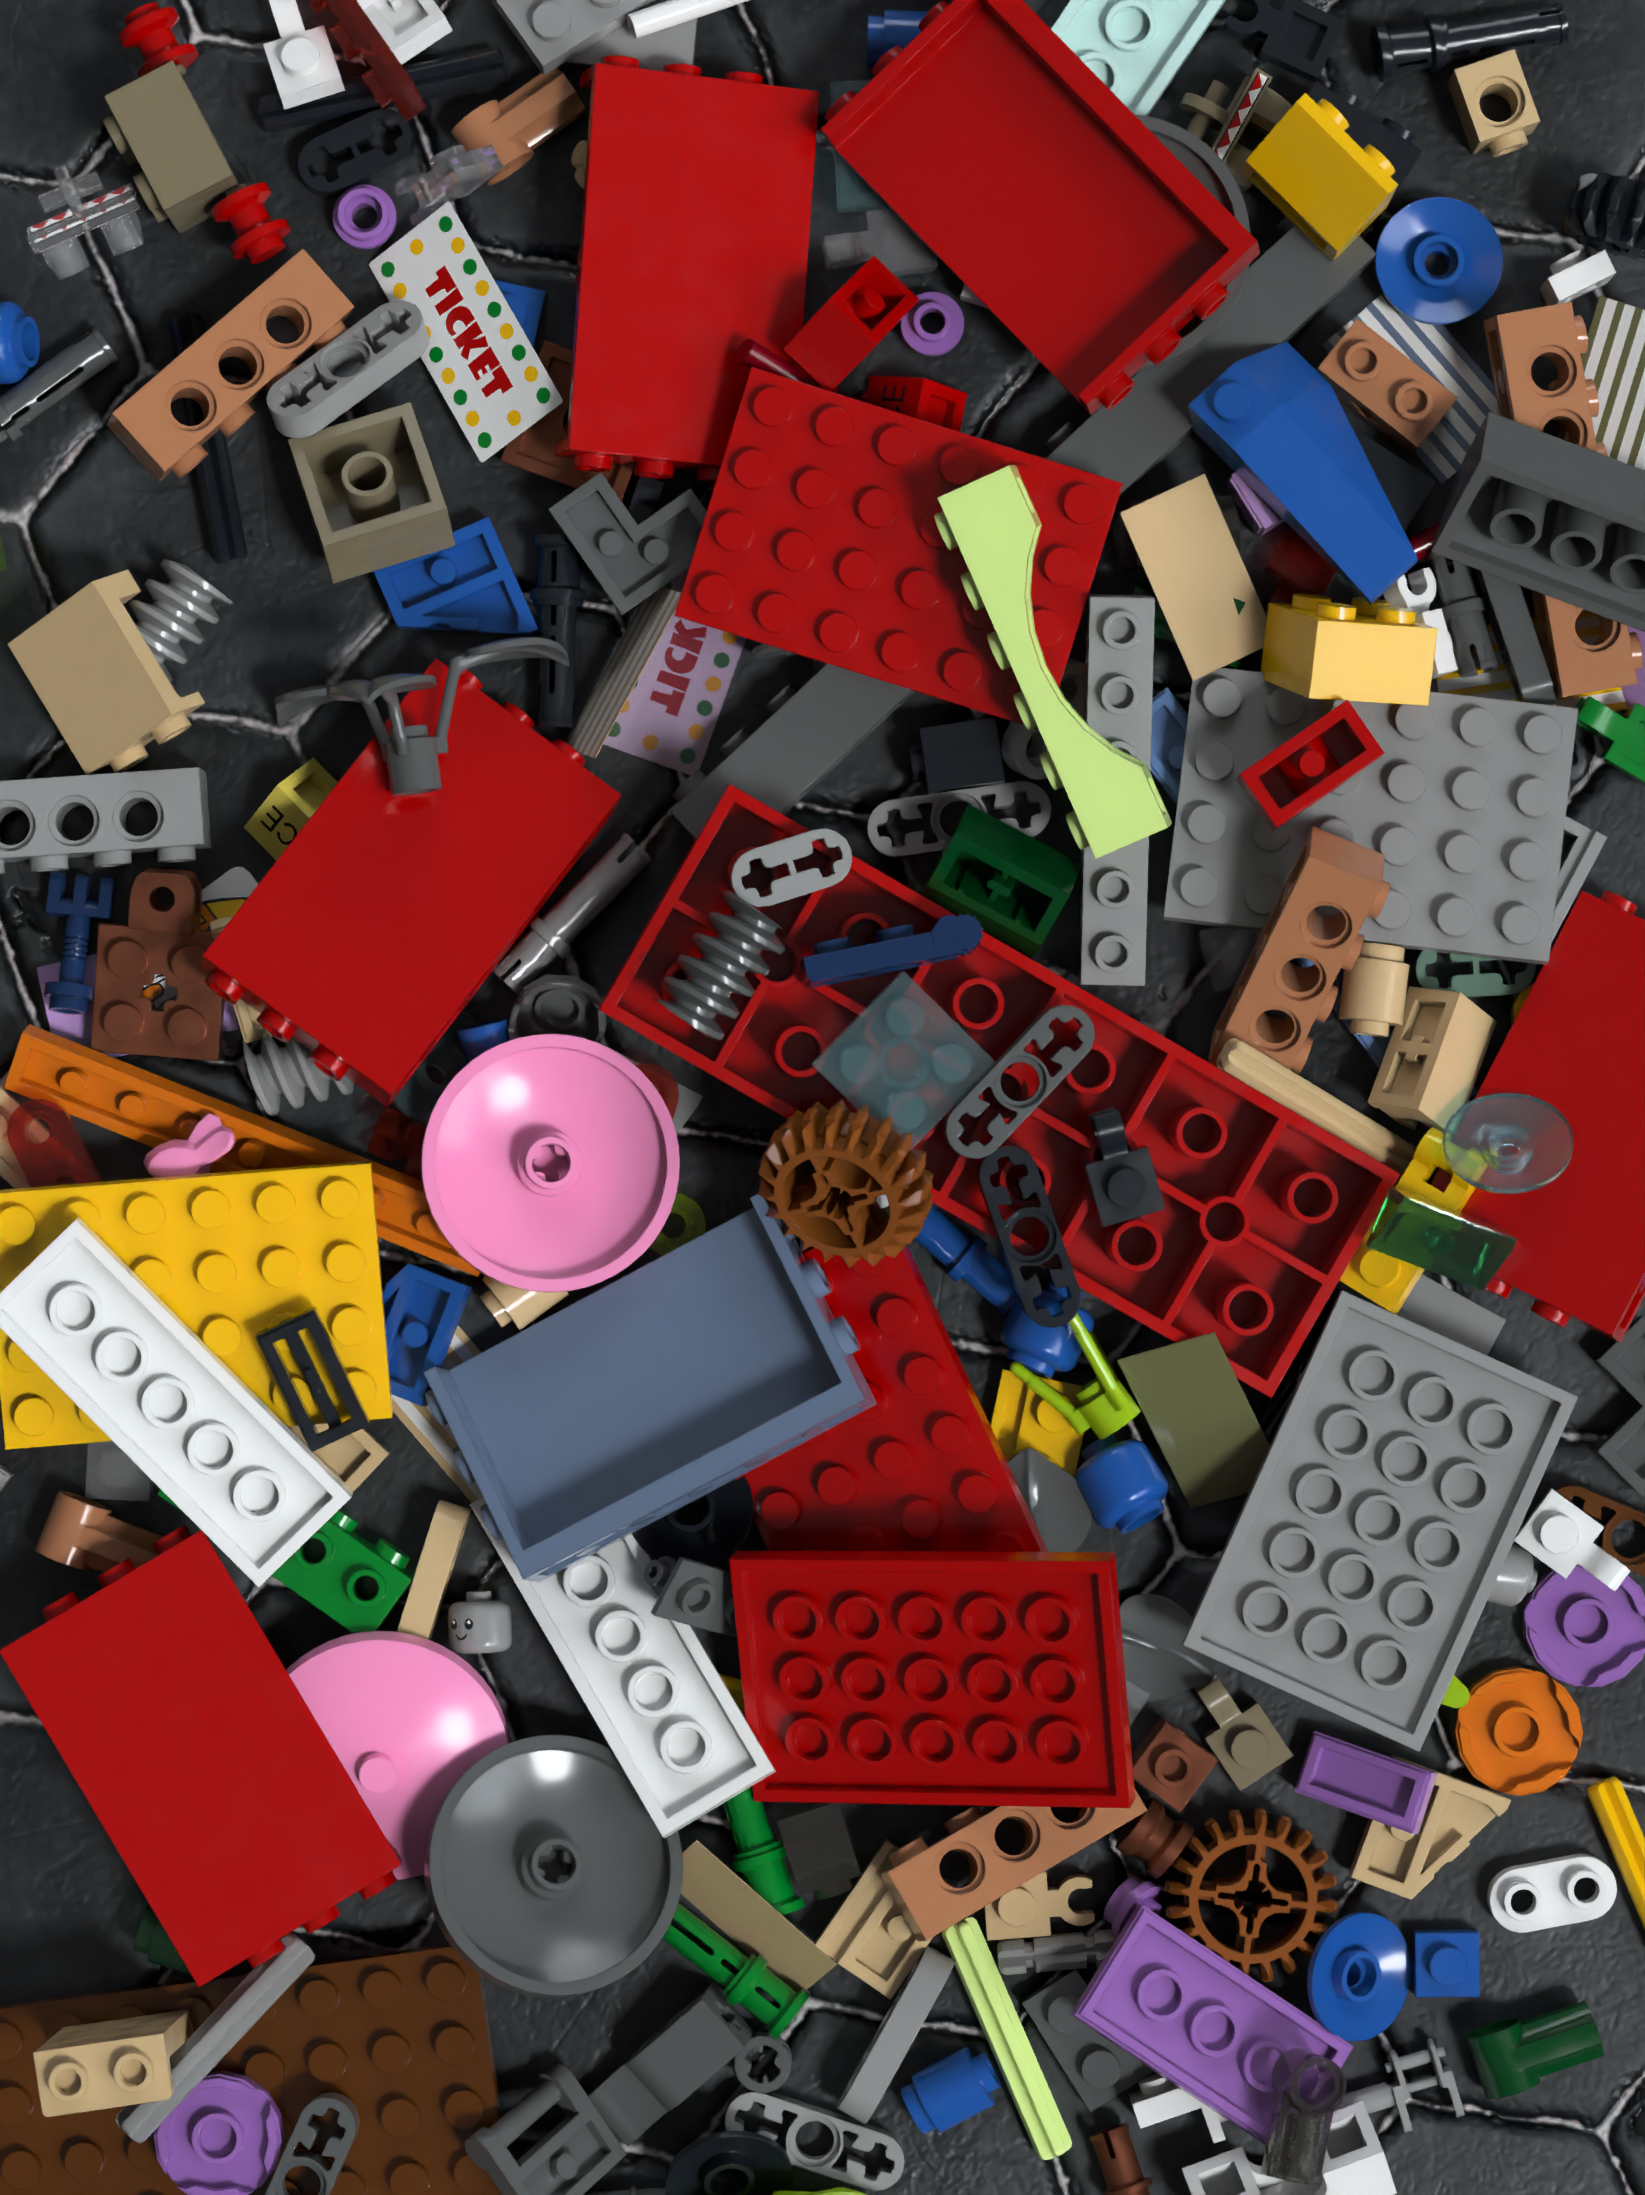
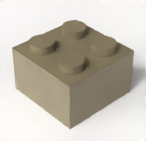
M411 402L324 428L308 437L288 440L297 476L333 584L455 546L447 506Z

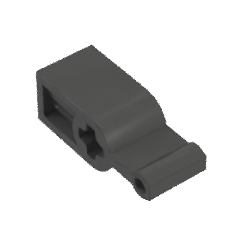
M710 1984L646 2040L627 2061L599 2083L587 2096L604 2121L629 2146L665 2113L682 2103L742 2051L749 2042L754 2030L725 2001V1998Z

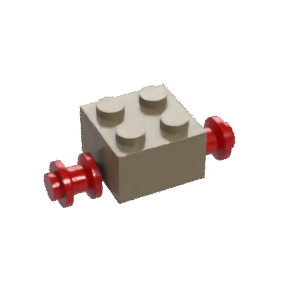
M157 2L145 4L133 10L124 18L126 27L118 35L124 48L138 47L145 63L137 72L138 79L104 96L113 114L103 119V122L128 166L130 167L139 162L143 171L132 177L158 223L169 218L180 234L211 217L218 223L230 222L237 235V239L229 248L234 259L248 257L251 264L263 262L285 248L282 239L291 231V228L286 219H271L264 203L272 192L266 182L246 186L245 183H238L182 77L186 73L185 68L198 58L199 53L194 44L178 43L172 31L180 19L174 7L160 8Z

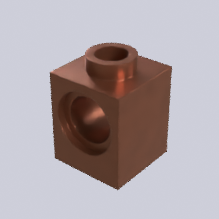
M1162 1715L1132 1755L1134 1779L1178 1812L1183 1810L1218 1762L1211 1751Z

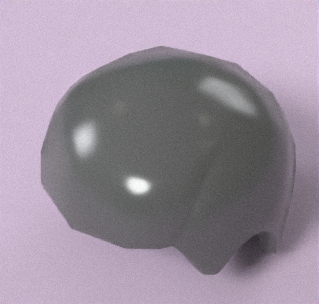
M545 974L524 986L517 995L510 1013L508 1026L509 1041L531 1035L561 1034L601 1043L607 1024L606 1014L597 1009L602 998L593 986L576 976Z

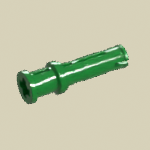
M751 1786L723 1803L738 1851L732 1855L734 1861L731 1863L734 1872L742 1873L744 1882L783 1916L806 1905L803 1896L795 1895L784 1861V1858L789 1854L787 1846L782 1844L781 1839H774L763 1802H754L753 1788Z
M678 1902L673 1920L713 1950L714 1954L709 1955L671 1924L662 1939L724 1987L725 1990L722 1995L726 1997L725 2001L731 2006L740 2004L769 2027L768 2035L776 2040L811 1994L804 1989L796 1992L766 1968L768 1960L763 1956L759 1955L757 1957L753 1953L748 1958L710 1928L703 1920L696 1917ZM721 1960H725L739 1971L736 1976L721 1964ZM759 1987L780 2004V2008H776L759 1995L755 1988Z

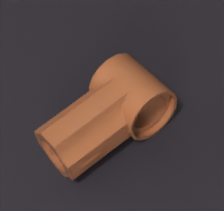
M557 67L545 76L542 73L501 102L495 99L479 106L459 121L452 129L451 134L486 184L491 186L519 170L531 159L534 154L533 150L584 115L586 107L566 76Z
M58 1490L35 1551L47 1558L77 1569L89 1570L91 1567L105 1573L128 1558L131 1559L137 1569L157 1557L158 1553L152 1544L165 1537V1535L111 1515L112 1510L96 1501L68 1491Z

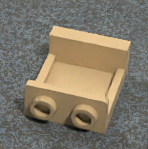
M129 570L90 582L8 643L9 648L86 775L110 766L114 773H122L134 767L149 756L144 748L145 745L154 739L158 744L165 743L187 730L192 725L187 716L205 703L199 691L185 697H180L176 693L123 604L141 592Z
M190 2009L63 2027L33 2052L43 2115L52 2117L170 2099L174 2094L170 2058L193 2034Z

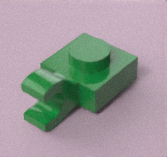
M1590 696L1587 699L1581 697L1575 708H1578L1576 725L1608 741L1599 759L1645 786V707L1638 703H1631L1625 715L1621 716Z

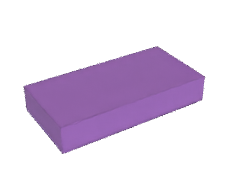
M1314 1731L1294 1792L1405 1832L1418 1834L1438 1773L1332 1735Z

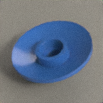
M1448 197L1425 198L1402 208L1390 219L1383 229L1375 252L1376 277L1387 300L1406 317L1429 325L1453 324L1477 313L1494 294L1499 284L1503 267L1501 243L1489 220L1473 206ZM1434 254L1442 256L1447 262V272L1441 276L1431 275L1425 268V259L1428 256Z
M1356 1912L1340 1918L1325 1931L1313 1951L1307 1976L1310 2006L1315 2018L1324 2029L1344 2040L1364 2041L1382 2033L1395 2020L1406 2000L1411 1979L1409 1950L1399 1929L1383 1916L1369 1912Z

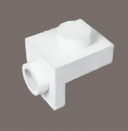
M355 0L367 21L400 66L453 31L445 15L434 0Z
M1158 2073L1149 2075L1139 2081L1138 2084L1141 2090L1129 2093L1140 2129L1201 2108L1213 2143L1226 2140L1220 2123L1227 2121V2119Z

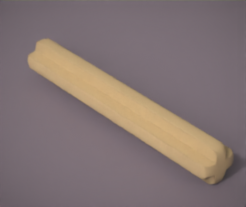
M1231 1038L1224 1044L1222 1051L1217 1056L1216 1064L1219 1069L1400 1174L1399 1178L1402 1177L1412 1161L1416 1146L1247 1043Z

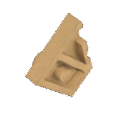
M1392 1754L1394 1758L1438 1773L1419 1833L1411 1834L1368 1819L1348 1875L1356 1880L1412 1900L1434 1879V1874L1444 1864L1452 1862L1470 1845L1469 1841L1494 1817H1500L1508 1809L1511 1799Z

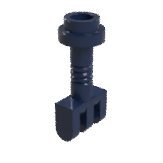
M51 871L46 913L49 917L66 918L59 980L45 983L44 997L50 999L48 1008L50 1011L63 1014L85 1015L87 1014L88 1003H94L95 989L94 987L84 985L85 959L87 958L86 952L88 951L87 946L89 944L87 940L90 936L91 921L112 923L116 877L102 876L99 884V899L89 900L91 889L90 874H76L73 898L64 897L66 889L65 872Z

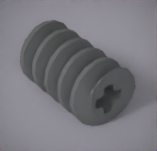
M726 890L721 897L732 914L729 916L711 911L706 917L717 933L716 937L695 933L691 940L702 955L701 958L698 959L681 954L676 962L687 978L681 980L665 976L661 984L671 997L670 1002L653 998L706 1037L721 1040L725 1033L714 1019L715 1015L719 1014L736 1019L740 1014L730 999V994L736 993L752 997L755 992L744 974L749 971L766 976L770 971V968L759 954L761 950L782 954L785 950L784 945L775 934L777 928H782L729 890Z

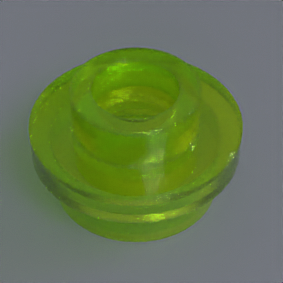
M676 1194L670 1213L680 1214L686 1222V1229L677 1238H670L661 1230L650 1245L651 1249L658 1254L664 1256L705 1234L706 1223L701 1208L694 1200L685 1195Z

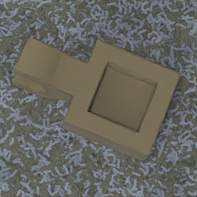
M1215 1673L1211 1682L1194 1687L1218 1724L1202 1736L1240 1791L1293 1756L1256 1700L1239 1710Z

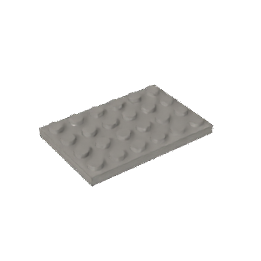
M1219 668L1194 681L1192 680L1164 920L1262 931L1311 828L1314 826L1385 855L1383 880L1390 883L1389 893L1379 916L1376 919L1369 916L1366 917L1359 931V934L1364 935L1363 942L1387 944L1414 950L1548 965L1578 708L1430 692L1428 706L1349 701L1384 751V754L1367 768L1272 832L1236 778L1240 773L1342 704L1345 700L1304 697L1264 681L1263 672ZM1328 905L1319 906L1314 909L1316 912L1328 916L1341 912L1339 909Z
M1339 1290L1181 1642L1182 1645L1420 1752L1578 1397L1354 1295Z

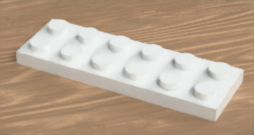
M79 1217L0 1293V1328L258 1587L351 1499L353 1493Z
M484 1497L470 1504L662 1837L667 1838L776 1772L692 1627L654 1616L651 1613L659 1596L646 1583L644 1572L647 1564L652 1559L638 1545L632 1534L541 1582L522 1579L504 1539L496 1540L488 1530L480 1511V1507L486 1504Z

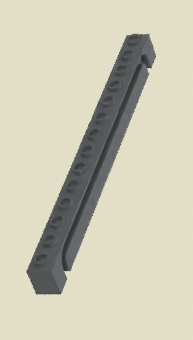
M1286 217L1275 228L1281 238L1264 254L1260 251V254L1249 264L1246 282L1239 300L1221 328L1201 347L1179 361L1162 368L1136 373L1131 378L1135 382L1134 388L1111 410H1107L1103 405L1100 406L1079 428L1072 421L1066 423L1043 446L1050 454L1046 459L1123 483L1118 498L1119 501L1194 431L1188 407L1194 399L1236 361L1285 341H1290L1326 304L1339 295L1371 264L1376 253L1358 236L1331 262ZM814 660L811 665L818 673L800 690L791 682L780 691L765 707L771 717L754 733L747 726H744L731 737L718 751L725 760L706 777L700 770H697L672 794V797L678 802L670 811L672 817L695 840L725 786L728 784L733 785L785 815L916 691Z

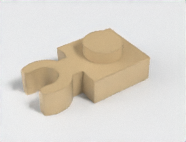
M1046 1871L986 1905L984 1910L987 1941L1051 1936L1050 1917L1061 1916L1066 1922L1076 1926H1084L1094 1922L1095 1914L1093 1910L1076 1911L1068 1905V1897L1071 1892L1076 1889L1092 1888L1091 1877L1084 1874H1074L1063 1879L1056 1887H1047Z

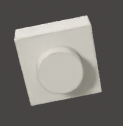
M1581 249L1551 264L1549 268L1553 276L1547 278L1539 290L1547 306L1567 303L1607 284L1616 274V271L1605 250L1588 258L1584 249Z

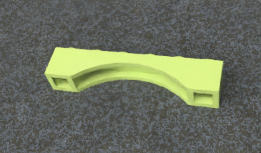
M1016 465L1004 467L938 497L943 511L934 515L937 527L947 548L951 551L959 547L969 569L968 572L960 575L964 589L976 611L984 607L986 608L996 630L987 634L990 648L1001 670L1012 667L1022 691L1013 694L1016 707L1026 728L1031 730L1038 727L1048 751L1039 754V757L1053 789L1057 790L1064 787L1074 808V811L1066 814V820L1078 847L1082 850L1090 846L1095 859L1168 828L1172 821L1147 764L1119 750L1092 729L1066 700L1047 667L1035 631L1031 599L1033 559L1042 524Z

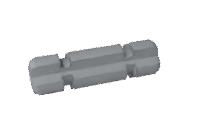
M1112 1929L1095 1930L1093 1931V1936L1086 1937L1084 1932H1072L1033 1937V1941L1024 1942L1023 1938L999 1940L997 1944L998 1967L1004 1975L1027 1973L1026 1968L1035 1967L1036 1972L1087 1968V1963L1096 1962L1097 1967H1099L1117 1939V1936L1113 1934Z

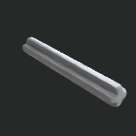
M293 1933L286 1934L281 1939L286 1948L269 1960L256 1966L171 2056L170 2067L174 2094L170 2099L124 2106L116 2115L115 2121L117 2125L132 2140L137 2143L144 2142L314 1961L315 1954L301 1938Z

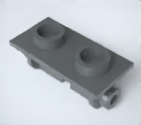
M662 1556L658 1560H651L647 1564L644 1572L645 1581L659 1596L651 1611L654 1616L737 1638L731 1572L729 1570L680 1557L677 1561L673 1557Z

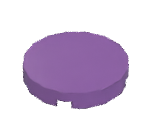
M1579 1564L1575 1566L1566 1579L1553 1569L1548 1570L1536 1583L1532 1592H1530L1523 1609V1636L1533 1659L1553 1678L1574 1686L1602 1687L1625 1677L1642 1660L1645 1653V1596L1641 1587L1627 1575L1618 1589L1614 1591Z
M222 2070L209 2072L154 2131L157 2160L165 2174L168 2173L172 2181L178 2184L177 2187L187 2195H248L262 2186L279 2164L285 2141L282 2113L269 2091L249 2076Z

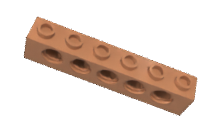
M1572 302L1500 314L1484 320L1499 415L1539 431H1543L1545 424L1549 420L1558 421L1568 432V442L1608 456L1603 442L1596 443L1592 417L1598 416L1599 401L1593 380L1585 379L1581 354L1587 353L1588 337L1582 316H1574ZM1537 357L1549 359L1557 369V383L1551 391L1539 388L1532 379L1531 367ZM1530 589L1539 644L1551 676L1556 698L1637 684L1635 670L1642 668L1643 657L1636 632H1629L1627 625L1596 614L1601 622V633L1595 643L1588 645L1580 640L1575 630L1576 619L1584 609Z

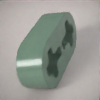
M1421 950L1414 960L1412 974L1415 984L1420 988L1461 992L1467 998L1507 996L1519 993L1530 985L1535 977L1537 964L1522 962L1523 971L1513 974L1511 985L1503 984L1501 974H1480L1479 962H1492L1497 959L1446 953L1449 963H1469V974L1453 976L1448 980V988H1439L1438 979L1433 976L1427 977L1425 971L1426 965L1436 962L1437 952Z

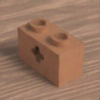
M1358 318L1317 368V371L1331 384L1340 404L1409 458L1412 457L1458 398Z

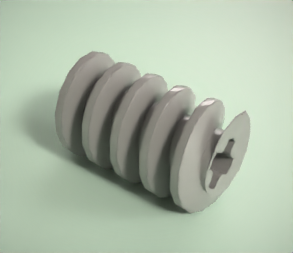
M163 559L160 566L169 579V583L164 584L148 579L144 585L154 602L148 604L132 599L129 607L138 620L136 627L171 683L173 678L163 662L167 659L180 664H186L189 659L179 644L181 639L202 644L205 639L196 626L195 621L200 619L217 624L220 618L210 602L213 599L228 604H233V602L186 565Z
M264 1033L261 1040V1053L254 1055L243 1039L245 1060L254 1092L258 1101L270 1116L278 1114L281 1094L286 1097L292 1107L295 1109L301 1108L304 1105L306 1087L309 1088L319 1102L327 1101L329 1098L330 1081L333 1079L311 1063L309 1056L312 1052L293 1037H291L288 1043H285V1047L279 1048L270 1034ZM343 1076L340 1081L333 1080L342 1094L349 1095L353 1092L354 1083L347 1077Z

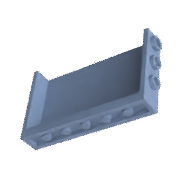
M756 1194L750 1198L754 1206L752 1209L450 1370L433 1367L424 1372L431 1387V1390L425 1393L427 1403L434 1417L442 1426L449 1424L459 1445L453 1449L456 1464L469 1483L476 1481L486 1504L480 1507L482 1518L496 1540L504 1539L523 1580L541 1582L877 1404L853 1356L854 1352L860 1350L856 1335L843 1315L834 1318L824 1298L825 1295L832 1292L825 1273L815 1258L808 1261L805 1260L796 1241L798 1236L795 1234L783 1235L782 1227L785 1222L782 1219L766 1216L769 1210L767 1199Z

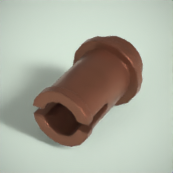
M1127 2123L1115 2125L1112 2130L1105 2128L1089 2135L1108 2190L1103 2192V2195H1150L1148 2186L1152 2185L1150 2177H1144L1128 2132L1129 2127Z

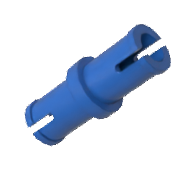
M932 1204L926 1220H924V1225L918 1237L914 1240L948 1267L946 1275L955 1282L960 1279L965 1281L1004 1315L1017 1298L1008 1268L985 1250L988 1243L978 1235L973 1239L970 1238L936 1210Z

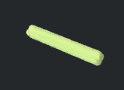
M964 1918L942 1931V1937L951 1958L955 1960L954 1965L1037 2157L1041 2160L1056 2158L1072 2147V2140L980 1926L975 1918Z

